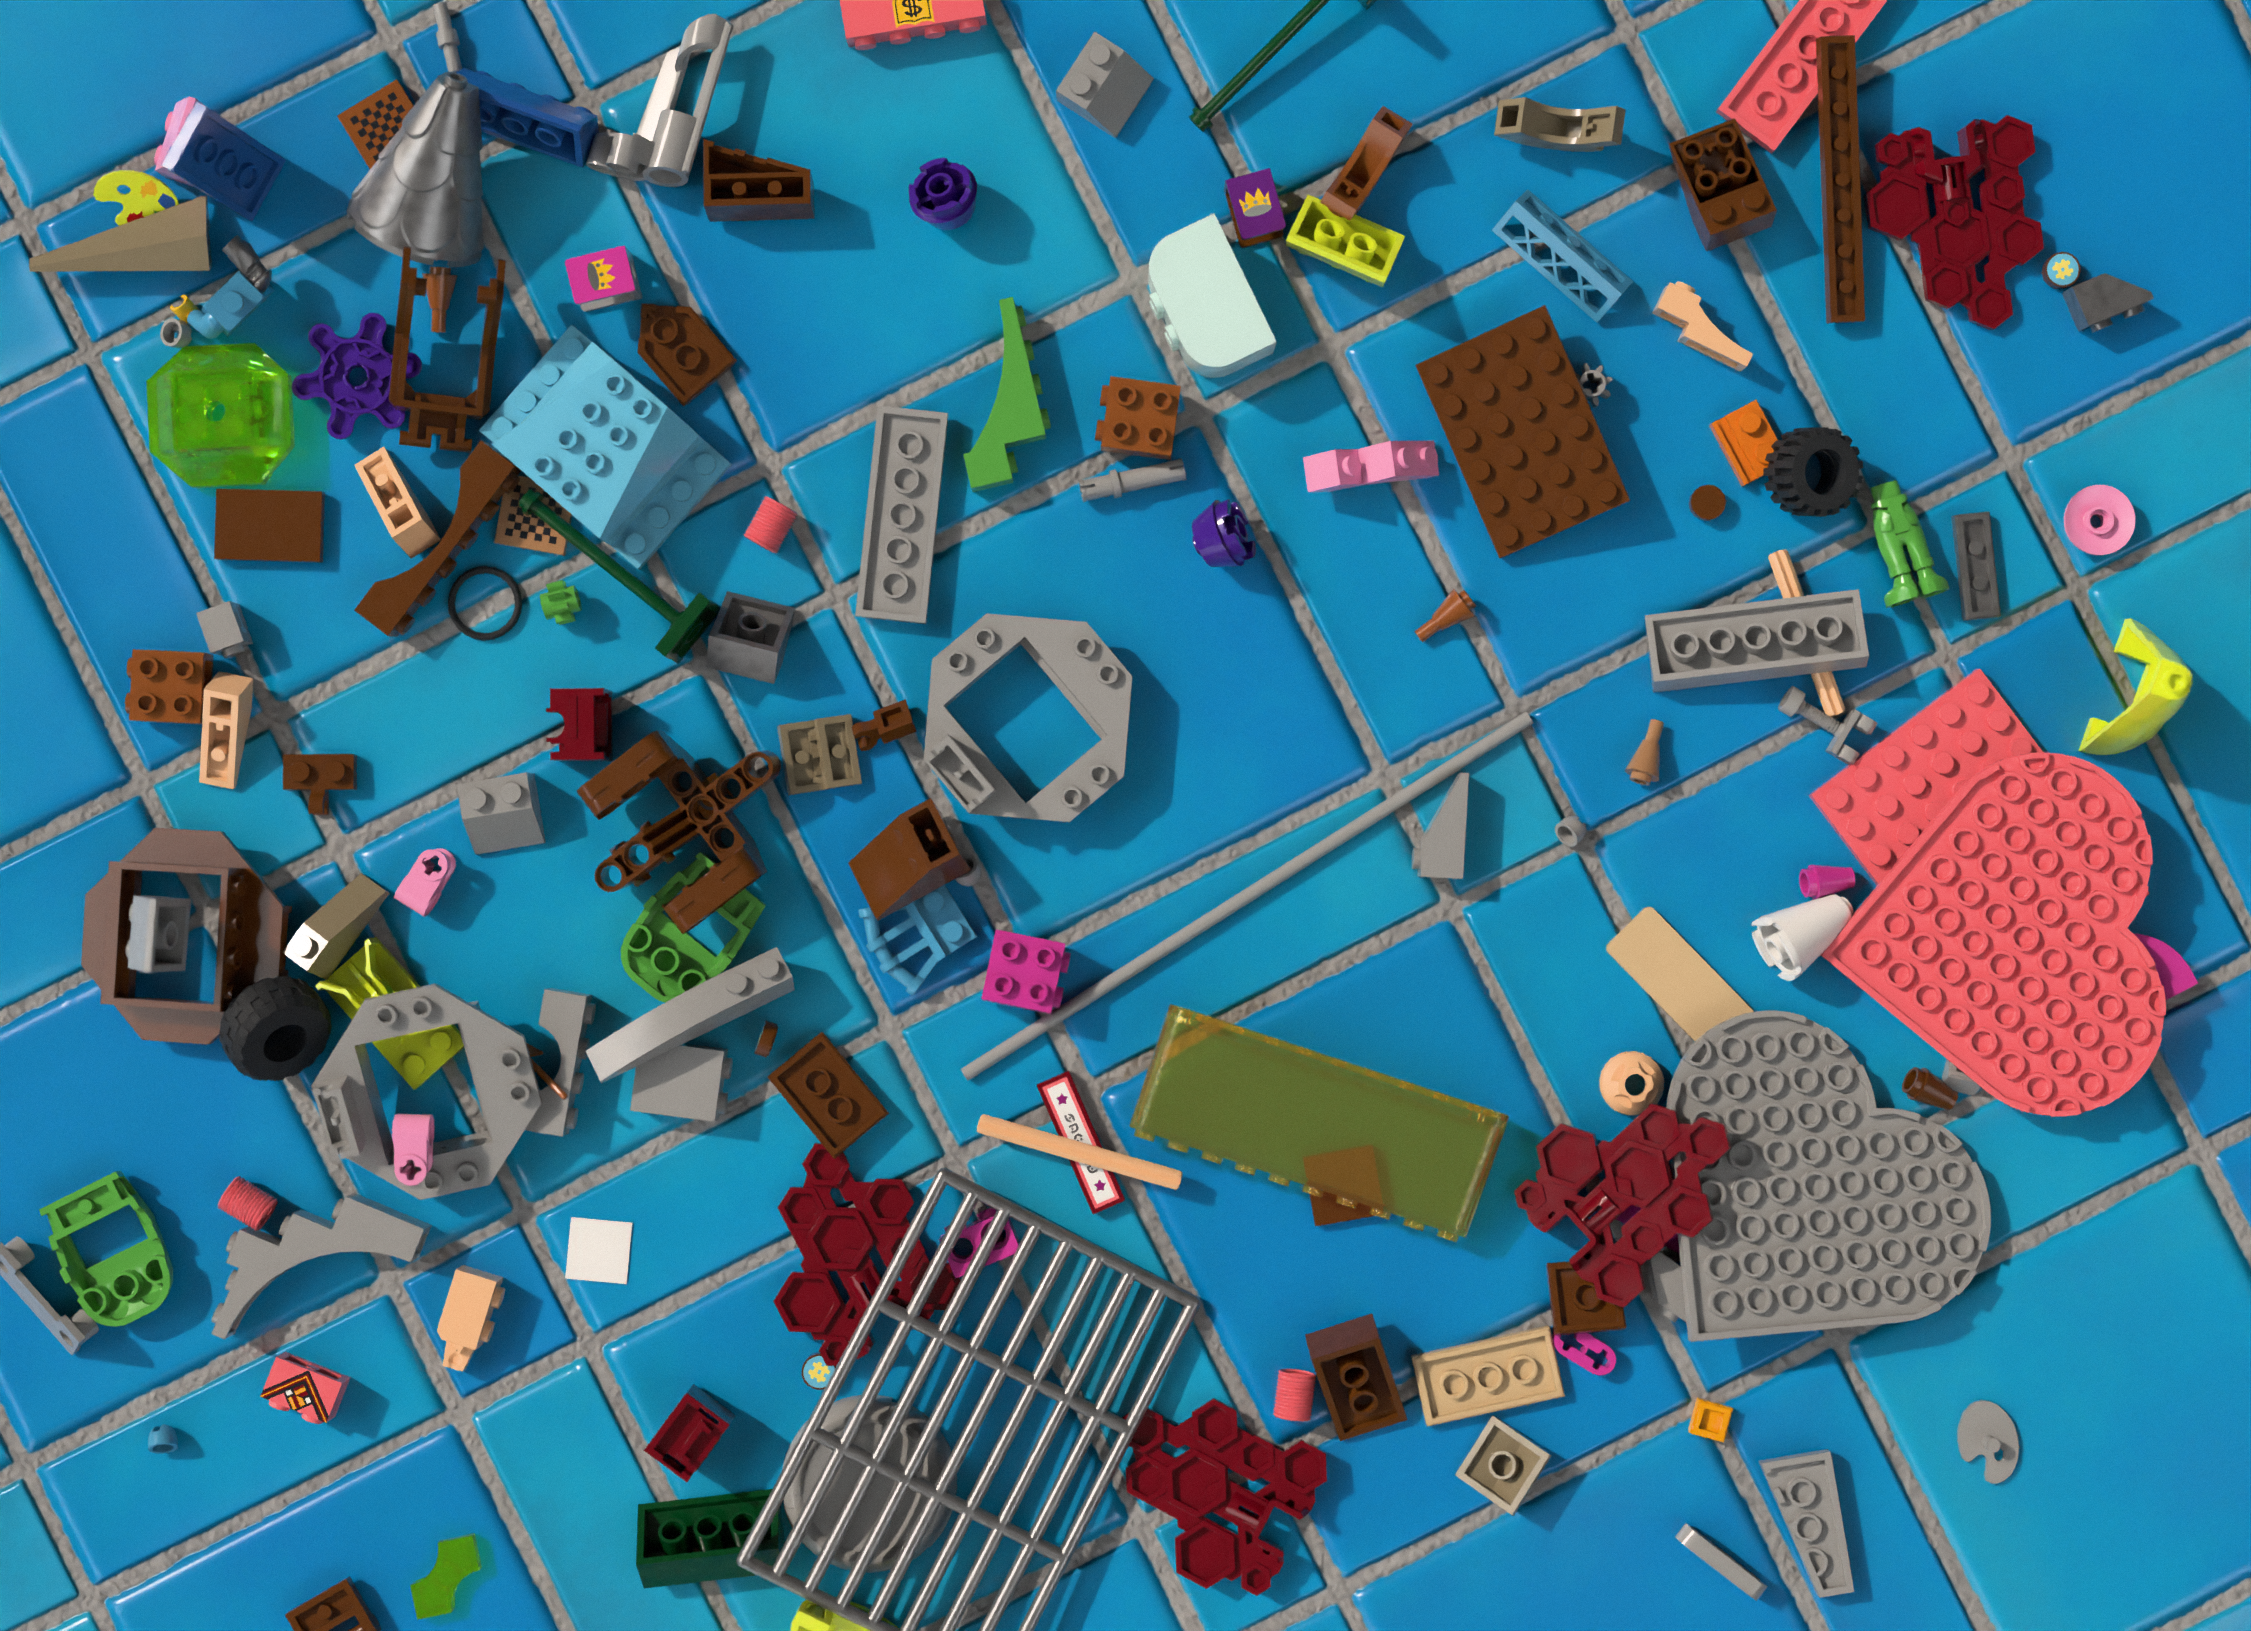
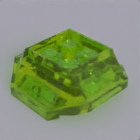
M256 343L184 346L146 381L150 452L190 487L213 488L265 485L276 468L295 447L291 375ZM223 404L225 407L224 417L219 421H214L212 418L214 408Z

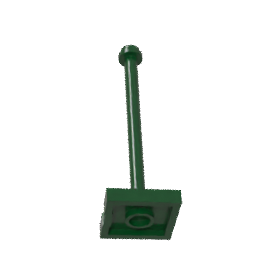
M1310 0L1201 110L1195 106L1189 119L1202 132L1207 128L1211 129L1214 125L1210 120L1330 0ZM1377 0L1358 1L1368 10Z
M532 489L527 491L518 504L526 516L534 513L671 623L670 629L656 645L655 649L666 658L679 664L717 617L720 607L699 592L684 611L679 612L542 502L543 494Z

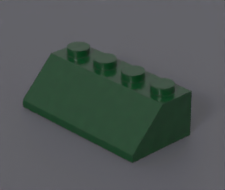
M772 1489L638 1504L636 1567L644 1589L756 1576V1574L738 1566L736 1560ZM781 1505L754 1555L755 1558L771 1566L774 1565L785 1544Z

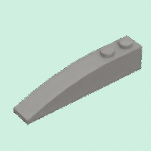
M775 947L689 989L649 1011L586 1050V1054L600 1082L603 1083L794 991L793 977L780 951Z

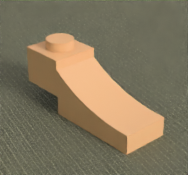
M1670 282L1663 289L1652 314L1683 328L1678 342L1739 372L1745 369L1753 353L1731 341L1710 321L1699 305L1702 297L1694 294L1696 290L1683 282H1676V284Z

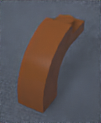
M1382 106L1372 119L1346 165L1325 192L1320 203L1327 206L1334 215L1351 221L1373 191L1413 124L1385 106Z

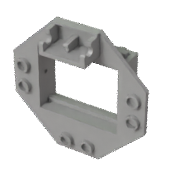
M986 613L932 659L923 760L969 814L1071 822L1124 777L1132 675L1087 622ZM1019 645L1026 649L1101 738L1096 745L1027 803L946 709L950 703Z
M436 983L366 998L311 1085L331 1156L340 1154L341 1159L347 1158L419 1200L490 1185L542 1104L525 1036L482 1011L479 1001L467 1002ZM458 1023L487 1131L433 1143V1166L426 1177L417 1185H404L395 1176L394 1145L365 1043ZM409 1160L408 1163H411V1164L414 1165V1161H413V1160ZM414 1165L415 1170H418L420 1168Z

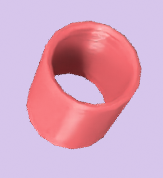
M765 496L758 511H756L757 514L751 520L752 523H749L750 526L746 529L744 537L776 554L798 514L785 505Z
M238 1176L224 1191L219 1200L218 1209L224 1210V1212H227L236 1220L239 1219V1222L242 1221V1224L245 1223V1226L248 1225L254 1231H258L270 1218L278 1201L277 1198L274 1199V1196L272 1197L266 1191L263 1192V1190H260V1188H257L248 1180L246 1181L245 1178Z
M1280 1369L1278 1371L1277 1393H1275L1276 1403L1274 1404L1273 1415L1290 1421L1305 1422L1311 1420L1316 1375L1304 1370Z

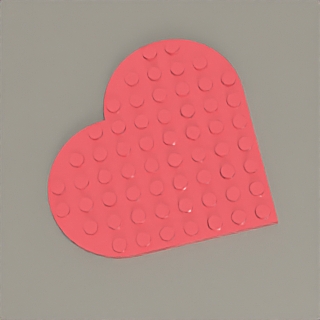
M2039 752L2015 755L1995 762L1976 773L1954 794L1854 912L1852 918L1820 956L1983 1090L1999 1101L2023 1112L2051 1117L2079 1115L2082 1112L2106 1106L2130 1090L2150 1067L2162 1041L2161 1033L2164 1015H2166L2164 986L2161 985L2155 967L2156 964L2146 947L2128 929V926L2139 912L2149 887L2147 885L2150 877V868L2153 865L2151 837L2148 835L2141 815V809L2126 788L2102 768L2074 756Z

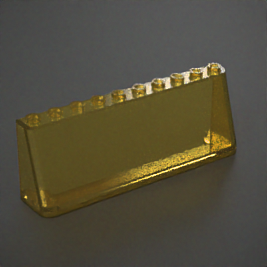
M1170 1004L1167 1007L1129 1127L1135 1128L1133 1136L1154 1142L1155 1137L1159 1136L1169 1140L1167 1146L1169 1148L1188 1153L1189 1147L1203 1151L1201 1158L1218 1164L1222 1163L1223 1158L1237 1162L1236 1170L1255 1176L1256 1170L1259 1169L1270 1173L1269 1181L1288 1187L1290 1180L1304 1184L1303 1192L1322 1198L1325 1191L1337 1195L1336 1203L1356 1209L1359 1202L1371 1206L1369 1214L1390 1220L1391 1214H1395L1405 1218L1403 1222L1405 1226L1423 1231L1425 1225L1438 1229L1437 1236L1457 1242L1459 1236L1464 1238L1467 1236L1504 1135L1509 1116Z

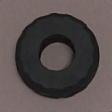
M276 976V978L258 980L259 982L244 988L237 997L235 996L231 1000L228 1009L225 1010L220 1021L219 1040L227 1057L240 1073L259 1081L284 1080V1078L293 1077L301 1073L300 1071L306 1067H310L319 1054H322L332 1028L330 1012L313 987H310L307 982L299 978Z

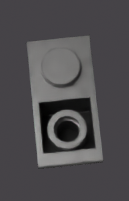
M2106 273L2075 285L2062 293L2078 332L2090 327L2092 333L2112 325L2113 323L2110 318L2121 313L2124 319H2127L2145 311L2143 304L2154 299L2152 292Z

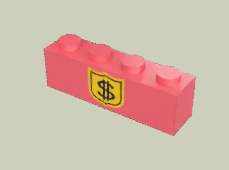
M840 0L848 46L855 47L856 50L872 49L876 47V43L890 41L891 44L895 45L904 44L911 41V37L925 35L927 39L939 38L946 35L945 31L957 29L961 33H971L978 31L980 26L987 25L983 0Z

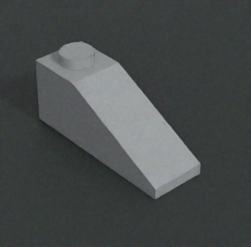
M1458 773L1421 837L1419 848H1413L1412 869H1418L1417 877L1463 879L1469 773Z

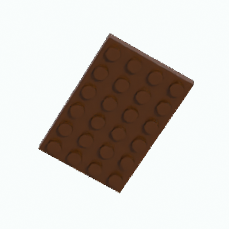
M1546 305L1416 364V368L1499 558L1517 552L1631 501Z

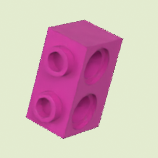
M991 1207L977 1214L979 1220L965 1225L959 1238L970 1240L973 1245V1251L969 1255L962 1256L957 1254L954 1249L952 1250L948 1262L955 1279L964 1275L986 1233V1229L989 1227L997 1211L996 1209ZM1010 1217L1004 1227L1006 1237L1002 1241L996 1242L985 1266L1014 1255L1020 1241ZM949 1225L944 1227L945 1232L947 1231ZM943 1234V1235L940 1236V1238H939L940 1243H941V1241H942V1239H943V1237H944L945 1234Z

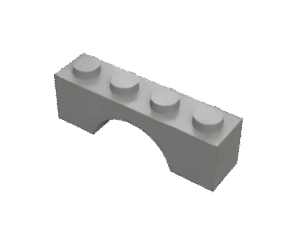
M555 988L544 989L539 1025L548 1030L559 1045L561 1064L554 1081L567 1093L568 1097L565 1100L561 1099L549 1086L539 1090L542 1104L526 1127V1131L563 1137L569 1134V1129H575L578 1118V1108H573L575 1094H581L584 1082V1073H579L581 1059H587L586 1050L590 1047V1039L585 1038L587 1024H593L596 1012V1004L591 1003L592 995Z

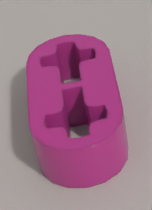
M1553 1332L1552 1339L1555 1349L1561 1355L1595 1375H1606L1614 1369L1616 1355L1600 1339L1590 1333L1574 1334V1338L1582 1344L1580 1350L1572 1345H1568L1564 1349L1562 1348L1564 1342L1560 1339L1561 1335L1554 1336ZM1590 1349L1598 1354L1602 1349L1606 1350L1604 1356L1607 1359V1363L1605 1365L1599 1363L1594 1367V1360L1586 1354L1587 1350Z

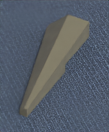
M199 196L152 215L141 217L83 240L64 245L39 256L31 257L29 259L30 272L210 271L212 268L207 196Z

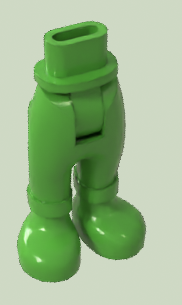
M1895 480L1870 488L1874 500L1871 508L1873 510V525L1877 544L1889 569L1890 579H1894L1893 588L1884 596L1886 608L1903 605L1919 597L1920 599L1928 598L1948 591V581L1944 577L1937 575L1932 568L1935 566L1934 560L1930 555L1920 521L1911 505L1906 501L1908 499L1907 494H1901L1898 481ZM1903 545L1906 546L1912 561L1913 570L1917 573V586L1911 577V570L1906 561Z

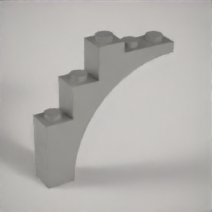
M353 1193L346 1196L344 1200L340 1199L337 1202L332 1213V1218L336 1220L335 1223L301 1209L292 1213V1216L287 1215L279 1230V1235L283 1236L282 1239L261 1230L254 1231V1229L248 1226L240 1229L239 1232L235 1231L226 1247V1251L229 1252L226 1263L239 1269L238 1271L233 1270L229 1276L225 1287L229 1291L224 1303L221 1302L217 1306L213 1314L212 1322L215 1323L212 1334L222 1339L234 1335L243 1316L261 1292L277 1277L301 1262L323 1255L354 1251L380 1253L412 1262L419 1258L432 1225Z

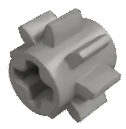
M1585 363L1581 369L1583 375L1580 376L1577 373L1576 375L1587 400L1591 402L1593 408H1596L1599 404L1598 396L1605 399L1610 397L1611 394L1605 390V386L1613 379L1612 377L1605 378L1601 373L1603 370L1602 365L1596 370H1590L1588 364ZM1587 378L1590 383H1597L1598 385L1593 394L1590 389H1584L1582 386L1587 381Z

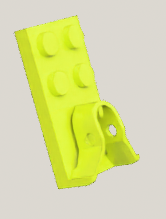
M377 937L368 938L364 942L365 945L339 967L328 980L320 981L315 985L318 991L326 990L351 1020L366 998L420 987ZM454 1024L372 1042L413 1090L418 1089L464 1048L460 1031Z

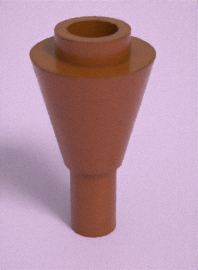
M429 266V273H422L423 278H427L426 293L430 309H432L431 332L445 333L446 310L449 308L458 275H451V268Z
M1453 589L1432 615V618L1415 630V633L1424 642L1440 629L1444 630L1475 617L1472 610L1476 607V604L1465 590L1458 593Z

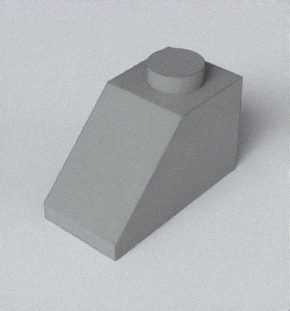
M1658 1252L1651 1260L1646 1261L1652 1297L1661 1304L1658 1311L1673 1322H1676L1678 1318L1686 1322L1681 1266L1661 1252Z

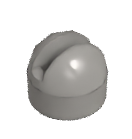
M168 319L161 327V340L166 346L184 348L192 340V328L182 320ZM174 333H179L178 338H174Z
M1568 816L1555 826L1556 836L1566 846L1574 847L1585 837L1587 831L1586 824H1581L1578 816Z
M964 855L971 870L955 880L962 886H972L981 877V867L975 857Z

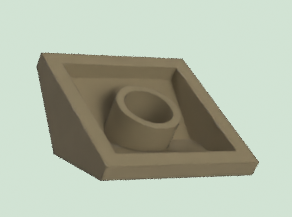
M1492 1415L1455 1476L1514 1516L1552 1455L1527 1436Z

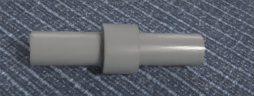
M436 3L433 5L439 30L436 32L438 46L444 51L448 72L456 73L462 69L457 46L460 45L457 30L452 28L447 3Z

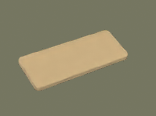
M1652 907L1643 908L1606 945L1607 953L1694 1042L1720 1022L1741 1014L1754 1012Z

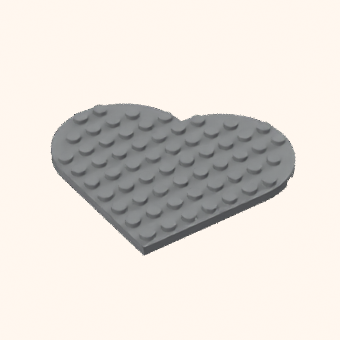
M1777 1010L1757 1011L1741 1014L1720 1022L1693 1043L1681 1059L1672 1078L1666 1108L1677 1111L1679 1123L1693 1124L1700 1117L1726 1124L1731 1149L1713 1165L1708 1164L1699 1172L1702 1190L1708 1194L1714 1220L1694 1238L1678 1233L1688 1341L1695 1342L1916 1320L1940 1310L1953 1297L1960 1295L1977 1272L1975 1270L1980 1262L1982 1253L1987 1250L1991 1228L1989 1195L1982 1173L1977 1163L1972 1161L1969 1154L1961 1146L1963 1143L1945 1127L1922 1117L1918 1113L1894 1108H1876L1875 1096L1869 1077L1863 1065L1858 1063L1855 1056L1848 1049L1849 1045L1828 1027H1823L1803 1015ZM1678 1152L1670 1160L1673 1180L1678 1176L1676 1168L1687 1159L1685 1152Z

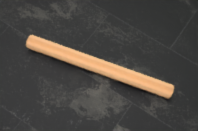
M986 1114L981 1115L977 1125V1132L983 1135L1170 1189H1178L1182 1180V1172L1180 1170Z

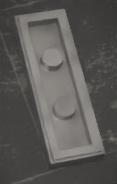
M1990 512L1953 515L1951 518L1962 619L1966 621L2000 617Z

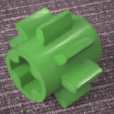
M563 580L546 584L548 592L540 594V602L545 618L547 620L555 618L556 624L559 625L576 621L574 613L582 611L581 600L576 586L567 587L566 582Z

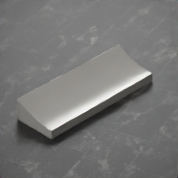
M1859 589L1645 615L1653 693L1864 668L1867 666L1869 659Z

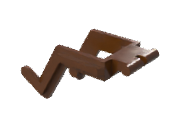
M404 246L389 390V402L395 410L410 412L408 431H400L399 445L431 448L433 435L440 436V450L471 453L472 439L464 438L466 419L481 420L490 412L495 348L504 295L506 260L498 259L496 279L490 278L489 287L478 285L476 303L486 304L481 335L477 389L466 398L415 392L406 382V369L414 296H426L427 278L416 277L417 268L410 267L411 247Z

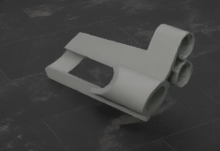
M708 14L693 21L685 30L681 45L667 52L637 133H633L631 136L617 133L611 129L606 130V133H596L592 141L586 166L604 174L633 181L648 180L651 183L665 187L685 185L689 179L734 26L717 14ZM700 48L712 49L693 116L675 111L691 52Z

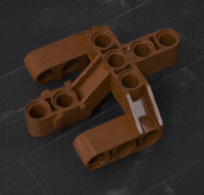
M662 729L656 730L644 737L583 784L576 792L593 815L600 820L612 813L658 777L680 807L653 825L649 820L641 825V831L627 842L622 841L611 848L609 851L612 855L596 868L595 881L597 885L606 892H615L631 884L638 887L652 878L649 873L663 862L667 864L672 863L677 858L674 855L675 851L702 835L721 862L711 866L708 873L692 884L686 885L681 889L683 892L662 905L665 912L682 934L693 929L746 889V887L767 873L755 840L734 814L733 810L779 775L781 762L778 756L768 750L753 752L710 784L707 780L708 777L694 758ZM759 757L765 759L768 763V772L764 777L760 776L755 770V762ZM683 771L687 772L692 778V785L689 790L682 788L679 783V777ZM731 778L737 780L741 786V792L737 798L731 796L727 791V785ZM704 799L713 806V814L709 819L704 818L699 812V804ZM724 828L730 829L734 834V843L731 847L725 845L721 840V833ZM640 844L644 845L649 852V858L646 863L641 862L636 855L637 847ZM612 865L621 872V880L618 884L614 883L609 877V870Z

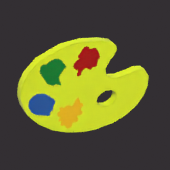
M118 170L103 175L94 187L93 195L96 200L101 202L116 201L123 205V210L115 218V222L118 225L179 205L177 196L164 182L139 171ZM120 185H126L130 188V192L123 194L117 188Z

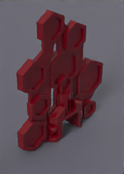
M2008 115L1996 124L1983 119H1974L1957 132L1960 156L1938 160L1934 158L1931 131L1917 127L1906 130L1899 136L1893 133L1888 134L1875 145L1877 162L1888 167L1880 172L1881 182L1864 194L1868 229L1898 241L1910 234L1911 241L1918 244L1925 301L1945 309L1951 308L1958 302L1968 310L1969 322L1989 330L1995 329L2013 315L2010 290L2006 289L2004 274L2016 265L2021 266L2044 249L2041 223L2024 215L2022 199L2025 198L2023 177L2019 175L2018 165L2036 152L2032 125ZM1984 168L1985 180L1978 185L1981 212L1973 209L1969 179ZM1926 183L1933 185L1937 215L1932 219L1930 217ZM1988 255L1989 262L1983 266L1985 281L1980 283L1976 279L1975 264Z
M1653 1103L1611 1142L1603 1140L1598 1144L1595 1133L1561 1123L1536 1146L1541 1166L1536 1172L1537 1181L1526 1179L1514 1190L1517 1205L1519 1208L1527 1210L1529 1221L1538 1230L1545 1233L1552 1231L1561 1221L1569 1216L1590 1240L1569 1259L1572 1268L1581 1279L1594 1283L1597 1299L1626 1307L1645 1289L1641 1265L1647 1260H1651L1660 1252L1676 1233L1694 1238L1714 1220L1708 1194L1702 1190L1699 1172L1708 1164L1713 1165L1731 1149L1726 1124L1700 1117L1693 1124L1679 1123L1676 1110ZM1678 1152H1685L1687 1159L1676 1168L1678 1176L1673 1180L1669 1161ZM1602 1170H1605L1606 1178L1586 1197L1578 1195L1589 1182ZM1631 1205L1642 1208L1621 1227L1623 1237L1614 1243L1610 1224ZM1601 1206L1602 1209L1589 1220L1588 1217Z
M815 1143L802 1163L807 1172L804 1186L790 1187L778 1206L788 1229L804 1257L800 1264L804 1272H791L773 1302L788 1331L811 1332L814 1340H825L819 1352L826 1366H837L871 1301L862 1282L865 1283L873 1297L882 1279L869 1253L875 1245L888 1268L910 1225L906 1215L915 1202L903 1179L877 1178L874 1182H855L849 1170L851 1164L844 1152L834 1159L822 1144ZM832 1188H839L844 1200L853 1201L856 1208L837 1207L830 1194ZM920 1238L900 1274L902 1281H896L887 1299L905 1309L930 1264L925 1254L926 1249ZM946 1262L919 1316L927 1320L930 1319L935 1310H946L961 1281L960 1277L955 1279L949 1262ZM828 1271H837L850 1296L847 1304L844 1303ZM871 1332L857 1359L868 1354L876 1341Z
M1212 1398L1192 1411V1416L1177 1426L1163 1420L1162 1414L1148 1407L1129 1444L1133 1449L1136 1461L1126 1467L1127 1493L1178 1520V1527L1185 1530L1175 1536L1176 1573L1205 1589L1223 1578L1233 1581L1241 1576L1242 1588L1256 1596L1271 1587V1577L1279 1573L1284 1564L1283 1547L1260 1535L1274 1506L1301 1520L1311 1511L1315 1503V1488L1327 1481L1325 1451L1302 1439L1282 1451L1273 1446L1272 1442L1237 1427V1410L1216 1398ZM1129 1413L1122 1416V1418L1126 1420ZM1167 1442L1177 1448L1187 1445L1190 1449L1175 1458L1162 1451L1161 1445ZM1228 1468L1251 1481L1261 1477L1271 1483L1254 1493L1228 1479ZM1241 1505L1242 1507H1244V1508H1246V1509H1248V1510H1250V1511L1256 1513L1258 1516H1256V1515L1250 1513L1249 1511H1247V1510H1245V1509H1243V1508H1241V1507H1239V1506ZM1213 1512L1238 1526V1534L1205 1516Z

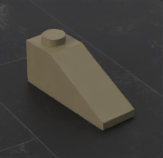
M361 873L301 925L282 953L306 971L328 980L389 895V892Z

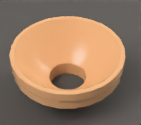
M1626 1051L1615 1055L1604 1065L1599 1079V1086L1603 1099L1613 1110L1625 1115H1640L1648 1106L1653 1103L1657 1104L1661 1099L1664 1090V1077L1660 1067L1651 1057L1636 1051ZM1638 1074L1645 1080V1088L1639 1095H1630L1625 1089V1081L1630 1075Z

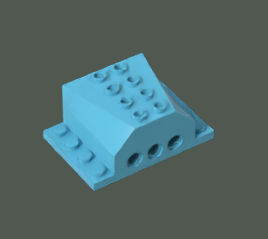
M573 325L565 331L479 429L482 434L493 442L492 445L599 539L612 546L638 570L647 563L732 466L729 461L703 440L700 435Z

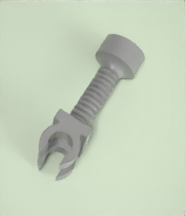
M1791 686L1780 701L1778 710L1789 717H1792L1795 713L1803 715V717L1833 733L1834 737L1825 752L1848 765H1853L1859 753L1843 744L1852 727L1866 735H1871L1878 723L1861 714L1856 709L1849 710L1843 722L1839 723L1836 719L1830 718L1829 715L1827 716L1821 710L1818 711L1817 708L1815 709L1814 706L1812 707V705L1806 703L1804 700L1805 693Z

